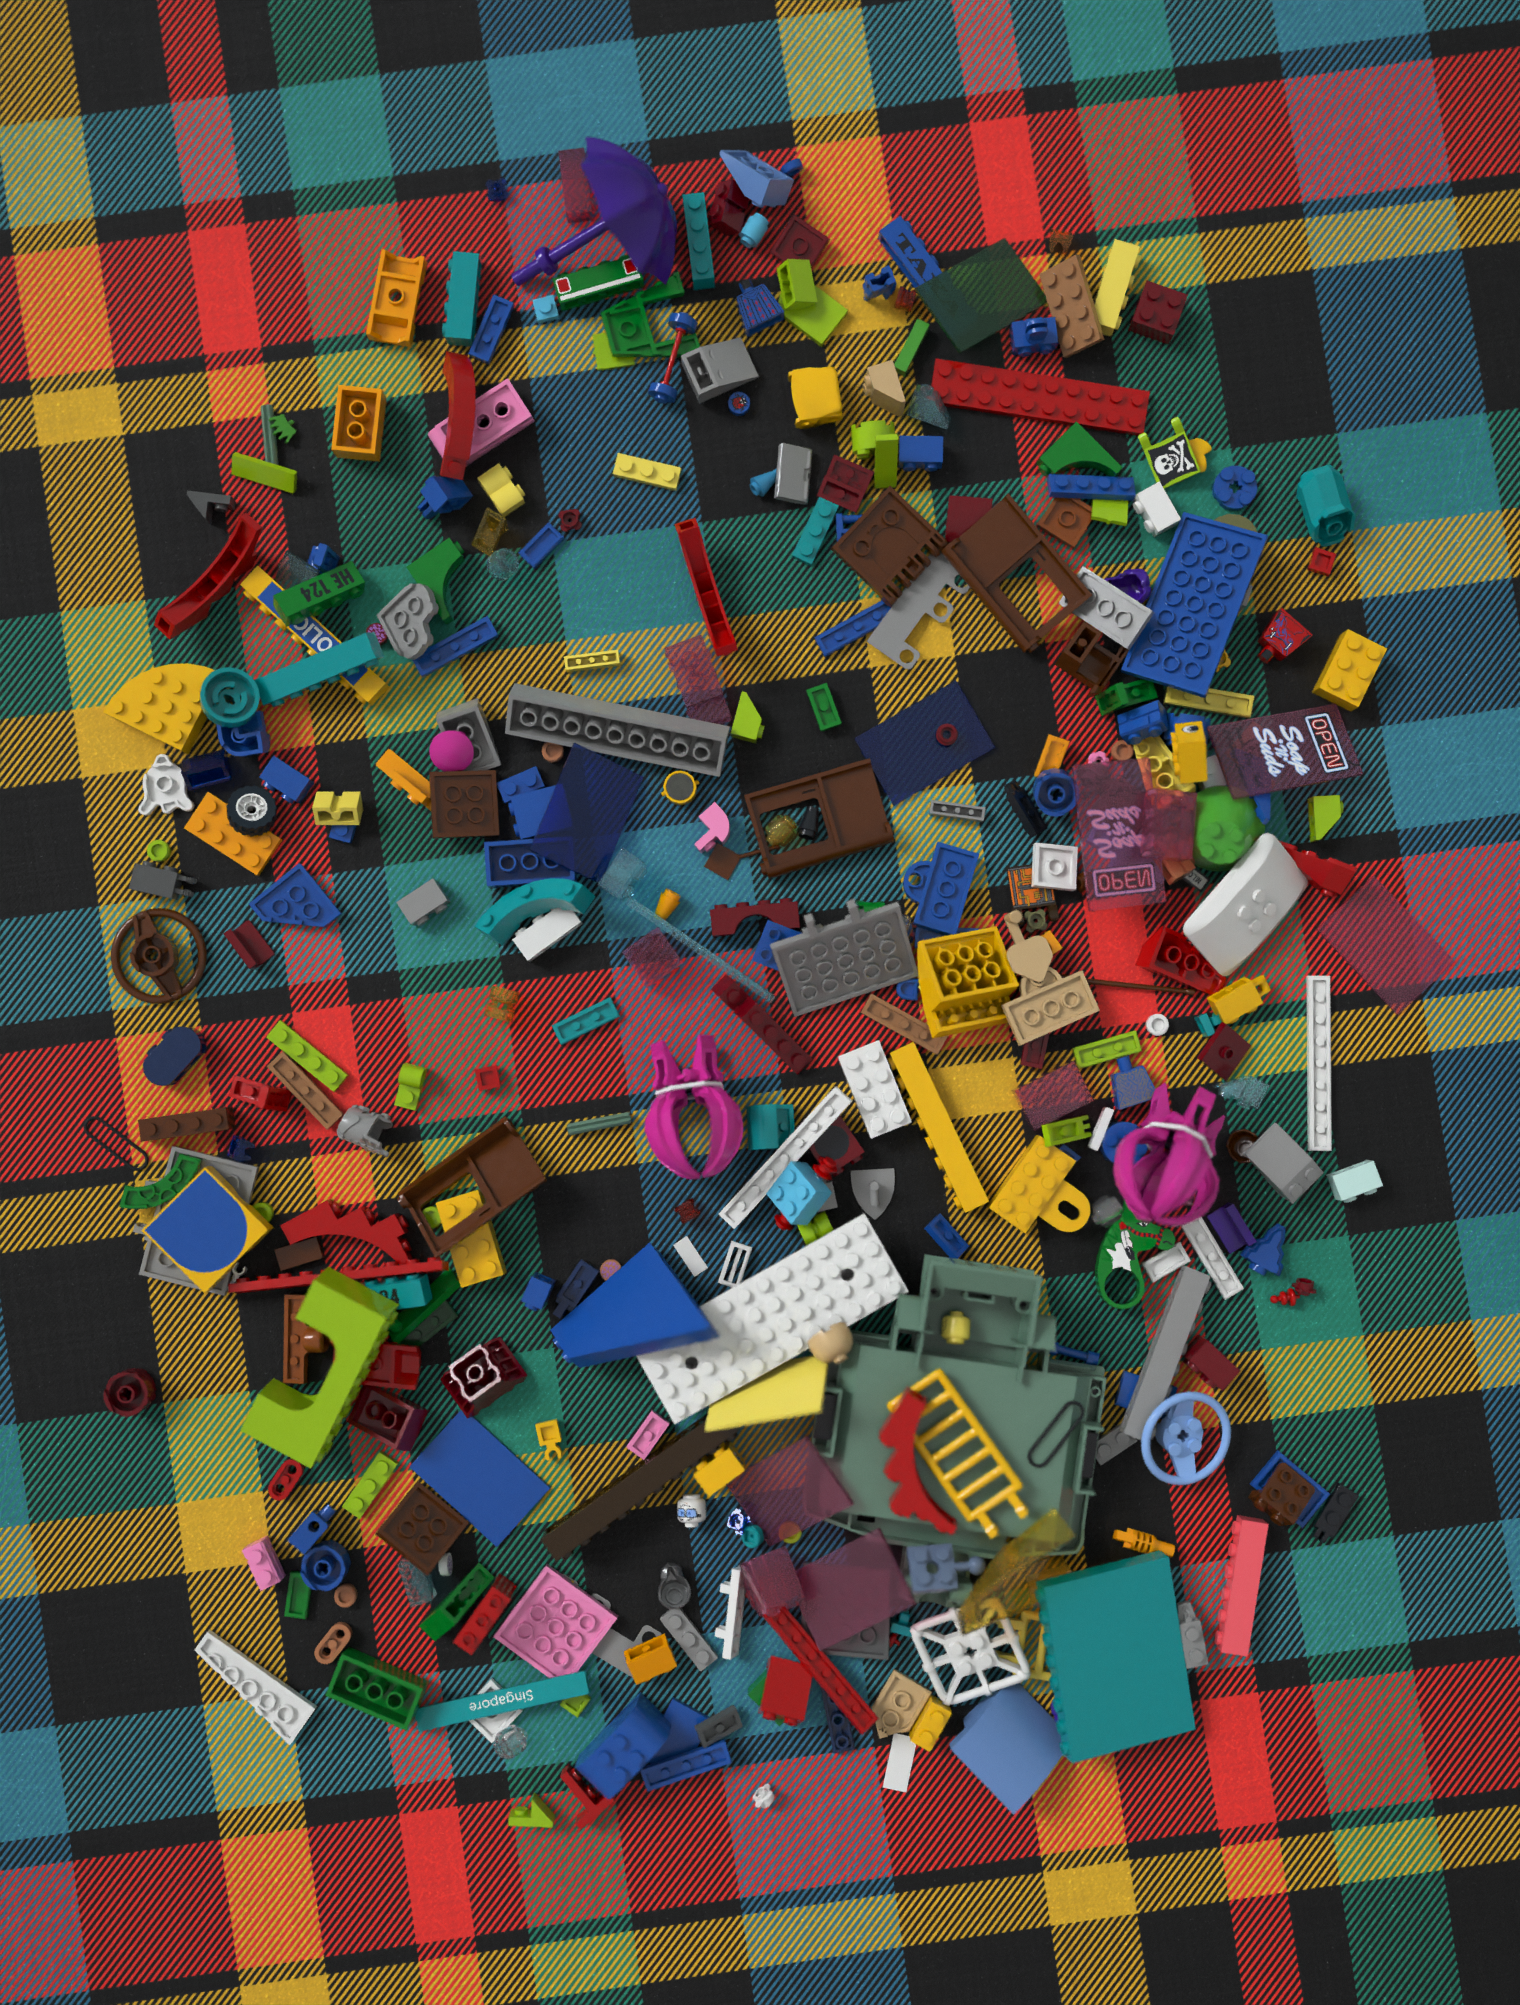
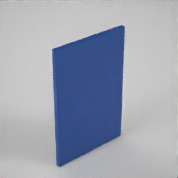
M462 1410L450 1420L449 1424L410 1465V1468L496 1547L507 1535H510V1532L551 1488L474 1416L467 1418Z

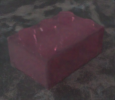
M1160 788L1145 791L1140 857L1178 862L1192 860L1197 793Z
M1069 1061L1012 1090L1031 1130H1036L1042 1127L1041 1125L1048 1124L1094 1101L1074 1061Z

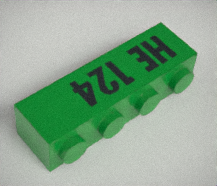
M350 561L273 595V606L286 627L292 624L298 625L305 618L318 616L330 607L336 608L350 598L356 599L364 593L365 581L354 563Z

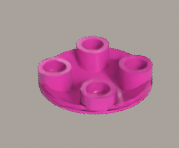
M448 730L439 733L433 738L429 750L432 762L442 771H463L470 765L474 756L473 745L462 731Z

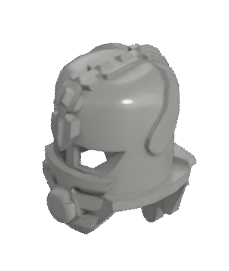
M361 1105L349 1107L338 1125V1137L363 1147L366 1152L369 1150L373 1154L377 1153L388 1157L390 1153L382 1148V1144L378 1139L382 1129L392 1128L391 1117L386 1113H369L370 1109Z

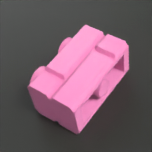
M268 1535L248 1544L242 1550L245 1558L248 1559L247 1563L260 1591L279 1583L286 1576Z

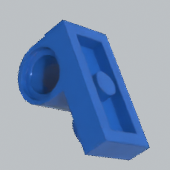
M319 543V546L312 547L306 568L323 574L336 568L340 557L328 545Z

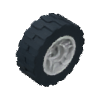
M245 786L231 794L227 801V818L229 824L236 832L254 837V835L260 836L265 832L267 833L274 826V821H276V801L266 789L259 788L258 786Z

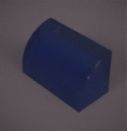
M225 749L184 759L182 762L181 774L189 791L232 779L231 767Z

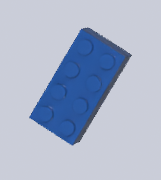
M572 836L484 842L486 882L489 888L519 887L534 881L552 878L568 879L577 882L575 839Z

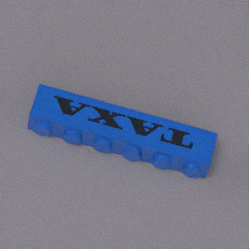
M899 216L879 230V242L955 343L973 330L977 323L976 312L972 307L966 305L962 293L958 289L955 290L951 285L952 281L949 275L940 270L937 259L933 255L930 256L926 251L923 240L914 235L911 224Z

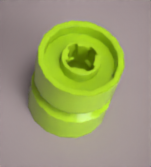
M825 1211L816 1214L808 1225H797L806 1246L833 1231Z

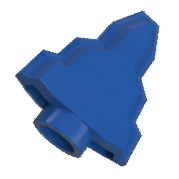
M1277 1223L1267 1230L1263 1238L1255 1239L1256 1243L1251 1246L1246 1245L1240 1254L1251 1262L1248 1268L1265 1276L1267 1271L1280 1276L1284 1267L1281 1263L1284 1256L1281 1247L1285 1241V1227Z

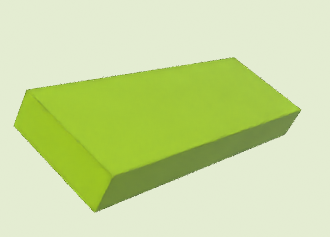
M898 434L875 435V489L888 488L889 486L896 487Z
M237 452L232 455V475L290 493L296 491L297 471Z
M1136 1030L1072 1048L1078 1069L1142 1051Z

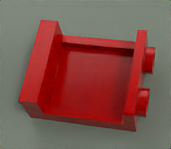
M771 1656L767 1661L766 1668L768 1670L761 1705L757 1713L762 1714V1718L775 1721L778 1718L784 1720L786 1725L797 1726V1723L801 1724L805 1718L812 1675L802 1663Z

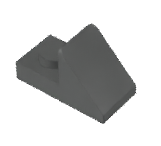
M187 491L189 499L210 524L212 523L213 509L220 512H228V509L235 510L236 501L229 495Z

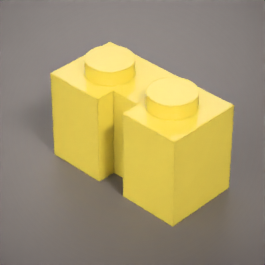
M316 792L312 807L315 824L360 825L363 812L361 792H343L342 796H335L334 792Z

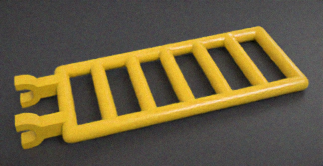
M936 1369L910 1387L919 1393L936 1380H939L946 1390L927 1403L920 1419L950 1398H952L959 1410L919 1437L915 1433L914 1447L968 1522L978 1518L992 1539L999 1534V1528L988 1516L987 1511L1008 1499L1020 1519L1029 1514L1027 1512L1029 1509L1016 1493L1022 1489L1023 1484L943 1370ZM903 1392L887 1403V1408L890 1412ZM965 1417L972 1428L931 1455L924 1444ZM978 1435L985 1447L944 1474L937 1462ZM991 1454L999 1466L960 1492H957L950 1481ZM1004 1473L1011 1482V1485L970 1511L963 1500Z

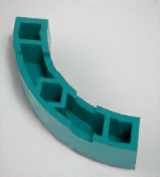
M552 878L534 881L514 889L499 899L480 917L474 927L489 939L503 946L511 934L520 927L519 923L526 918H534L554 908L574 911L584 915L596 896L583 884L568 879Z

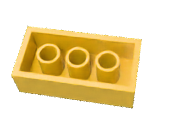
M480 1189L436 1202L444 1232L451 1229L486 1203ZM491 1220L450 1249L461 1288L504 1275L507 1272Z

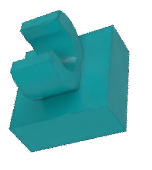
M1203 1013L1194 1017L1203 1037L1213 1035L1215 1032L1213 1027L1222 1022L1219 1015L1209 1018L1207 1013Z
M900 1609L898 1619L890 1618V1632L912 1637L910 1632L912 1623L908 1622L910 1618L909 1611Z

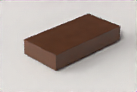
M318 1236L275 1250L281 1271L324 1258Z

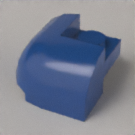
M256 711L255 716L247 724L240 727L228 728L216 725L219 742L231 755L245 757L267 753L270 749V734L266 733L263 711Z

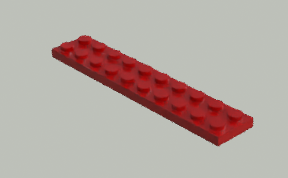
M936 358L929 404L1071 426L1077 421L1084 428L1138 436L1144 433L1150 391Z

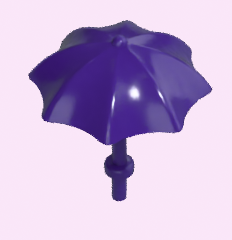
M586 136L587 156L585 161L581 162V167L597 200L602 220L552 250L547 247L537 249L535 251V260L512 273L514 283L520 286L543 271L547 275L554 274L558 270V262L609 230L621 243L639 273L647 272L653 274L666 285L674 263L677 236V220L667 195V186L660 182L652 168L638 156L609 141Z

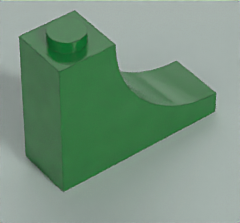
M1077 421L1037 462L1038 470L1045 477L1049 474H1060L1068 469L1078 467L1092 468L1103 472L1107 476L1116 477L1123 468Z
M450 537L406 567L418 584L427 585L432 590L436 603L439 606L438 614L446 625L454 621L449 613L446 601L448 582L456 568L465 561L461 555L464 553V550L457 541L453 543Z
M480 1563L476 1564L455 1589L431 1611L419 1627L431 1639L436 1641L460 1620L495 1577Z

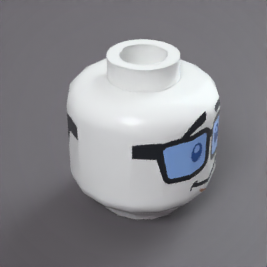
M683 1494V1498L677 1501L678 1520L685 1523V1527H698V1523L706 1519V1501L700 1498V1494Z

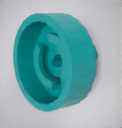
M231 667L217 669L205 678L201 686V708L208 719L216 725L228 728L240 727L247 724L255 716L260 700L258 686L249 674L240 669ZM228 687L234 688V689H225V690L221 691L222 689L228 688Z

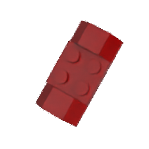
M330 1339V1343H331V1345H332V1347H333V1363H334L335 1358H336V1349H335V1346H334L332 1340ZM384 1341L383 1344L381 1343L378 1348L380 1352L375 1361L370 1364V1372L360 1385L416 1390L421 1370V1351L419 1347L402 1345L397 1342Z

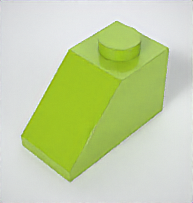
M742 691L731 730V737L756 743L757 738L762 739L765 726L761 725L762 719L748 694Z
M1340 795L1313 796L1308 799L1310 842L1321 840L1340 819L1344 809L1343 801H1340Z

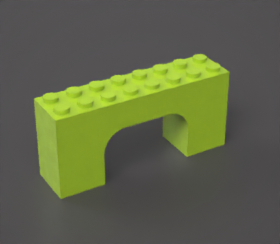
M327 1267L314 1279L296 1316V1319L326 1334L332 1340L336 1349L335 1361L319 1393L316 1395L303 1394L273 1378L258 1393L240 1431L309 1468H312L316 1462L321 1463L325 1454L327 1455L333 1446L332 1440L334 1436L338 1435L343 1426L341 1424L343 1418L347 1417L352 1408L350 1405L352 1400L356 1399L361 1390V1387H359L361 1382L366 1379L370 1372V1364L375 1361L380 1352L378 1350L381 1343H384L389 1334L388 1328L390 1325H393L399 1314L395 1312L399 1304Z

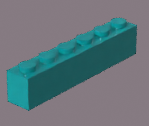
M375 632L364 633L254 681L258 686L263 706L272 704V707H277L285 704L284 699L290 697L293 700L302 697L303 691L309 689L312 692L322 688V683L327 681L328 684L335 683L341 680V675H354L360 672V667H373L379 664L378 660L384 658V654Z

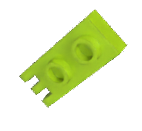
M1088 1115L1041 1125L1045 1147L1092 1137L1091 1132H1085L1084 1130L1090 1128V1123L1083 1124V1121L1089 1119Z

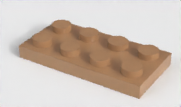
M1074 255L1040 273L1051 316L1055 317L1057 336L1063 357L1068 358L1105 340L1080 255Z

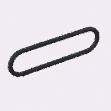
M92 1116L85 1121V1133L129 1168L140 1171L147 1167L149 1158L146 1152L102 1118ZM93 1119L103 1123L144 1155V1165L139 1168L132 1166L90 1134L87 1129L88 1123Z
M1077 1401L1067 1402L1028 1452L1027 1458L1032 1466L1044 1467L1069 1437L1084 1416L1085 1410L1081 1403ZM1071 1404L1078 1405L1081 1409L1080 1417L1045 1462L1035 1464L1031 1459L1033 1450L1065 1409Z

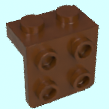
M1282 1462L1277 1465L1263 1489L1252 1490L1248 1498L1254 1502L1253 1505L1258 1510L1270 1515L1271 1521L1279 1526L1294 1525L1314 1494L1315 1488L1286 1463Z

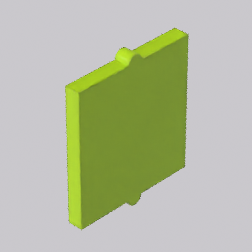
M606 333L592 335L595 349L593 350V355L596 356L598 371L635 365L634 357H612Z
M1092 499L1091 519L1106 522L1107 524L1112 523L1126 526L1128 500Z

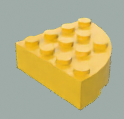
M188 663L168 664L152 668L124 684L111 698L103 713L189 755L207 719L200 703L201 686L205 678L215 670Z

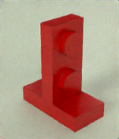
M234 1075L229 1097L255 1104L256 1107L287 1112L292 1093L286 1088L274 1087Z
M568 1764L562 1769L560 1778L585 1807L577 1815L575 1821L578 1828L582 1830L615 1801L616 1795L608 1800L602 1794L597 1798L594 1788L591 1785L587 1786L581 1773L576 1768H572Z

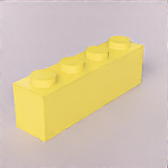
M1114 239L1094 302L1102 332L1107 336H1111L1114 329L1118 330L1122 317L1119 316L1121 309H1125L1128 301V296H1125L1127 288L1131 289L1135 278V276L1131 275L1133 268L1137 269L1141 255H1137L1140 246Z

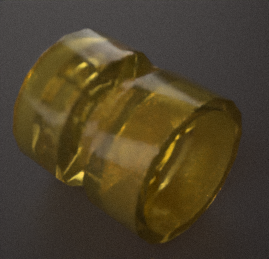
M492 986L489 995L492 1001L487 1004L484 1015L512 1022L515 1013L512 1007L517 1004L519 992ZM498 1002L506 1004L505 1010L497 1008Z

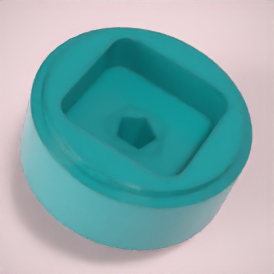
M750 1524L742 1530L741 1539L747 1547L756 1548L762 1544L764 1534L759 1526Z

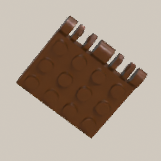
M889 486L835 543L831 550L887 606L891 607L897 601L896 597L900 598L903 594L900 588L892 582V579L896 577L899 583L909 588L912 584L910 580L915 581L925 571L923 566L928 567L931 564L930 559L920 549L924 546L932 556L938 557L940 551L948 545V542L907 501Z

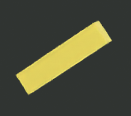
M618 650L564 656L567 673L621 666Z

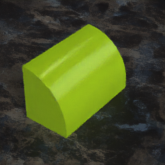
M787 259L777 267L785 310H800L818 302L810 260Z

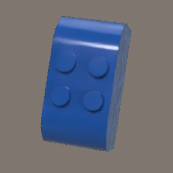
M640 1692L579 1754L575 1768L608 1800L616 1795L658 1752L670 1734L671 1724Z

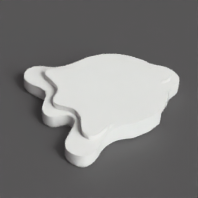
M165 754L158 755L151 766L152 768L143 777L144 799L139 806V813L148 816L157 806H161L162 812L165 814H170L177 808L187 812L192 811L195 805L187 794L188 782L184 771L175 765L169 756Z

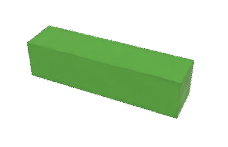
M917 319L894 364L898 374L905 377L929 330L930 324Z

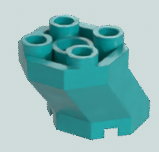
M1331 465L1306 471L1300 477L1301 481L1298 483L1296 498L1301 504L1309 535L1314 542H1319L1323 547L1340 543L1345 538L1343 534L1347 530L1350 533L1354 529L1356 514L1351 508L1343 477Z

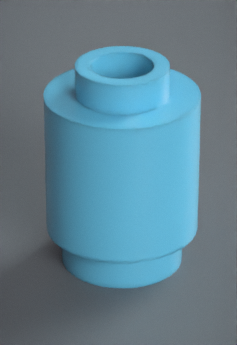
M754 213L753 216L749 217L739 233L740 242L748 248L757 247L768 230L769 221L763 215Z

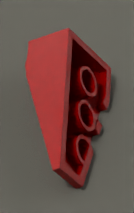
M1279 841L1308 879V883L1315 889L1320 890V894L1333 898V896L1341 895L1356 873L1357 868L1330 857L1329 859H1320L1315 852L1305 850L1299 852L1297 851L1298 847Z
M1161 926L1143 944L1135 964L1136 966L1210 996L1223 989L1227 978L1220 975L1200 954L1197 948L1186 941L1187 939L1181 933Z

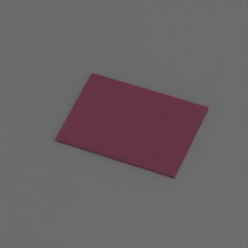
M1372 876L1366 883L1360 886L1350 898L1316 928L1396 1015H1399L1455 962L1375 876Z
M808 1436L746 1468L744 1472L726 1484L752 1523L762 1529L764 1540L769 1547L854 1504Z
M880 1528L785 1576L819 1651L916 1604Z

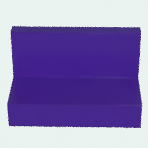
M1228 1202L1206 1216L1229 1254L1244 1245L1251 1246L1257 1242L1234 1204Z

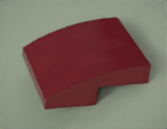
M834 454L817 496L857 513L872 480L874 471Z
M949 495L945 539L947 542L950 543L954 539L959 538L990 511L993 499Z

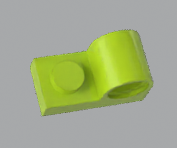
M410 1063L402 1065L398 1078L400 1085L394 1105L417 1110L428 1068Z

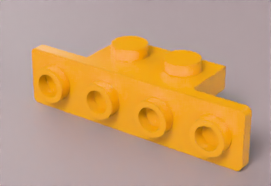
M388 749L378 760L376 766L392 779L390 784L399 791L402 789L406 790L409 793L407 798L414 804L418 805L421 803L431 811L429 781L391 749Z

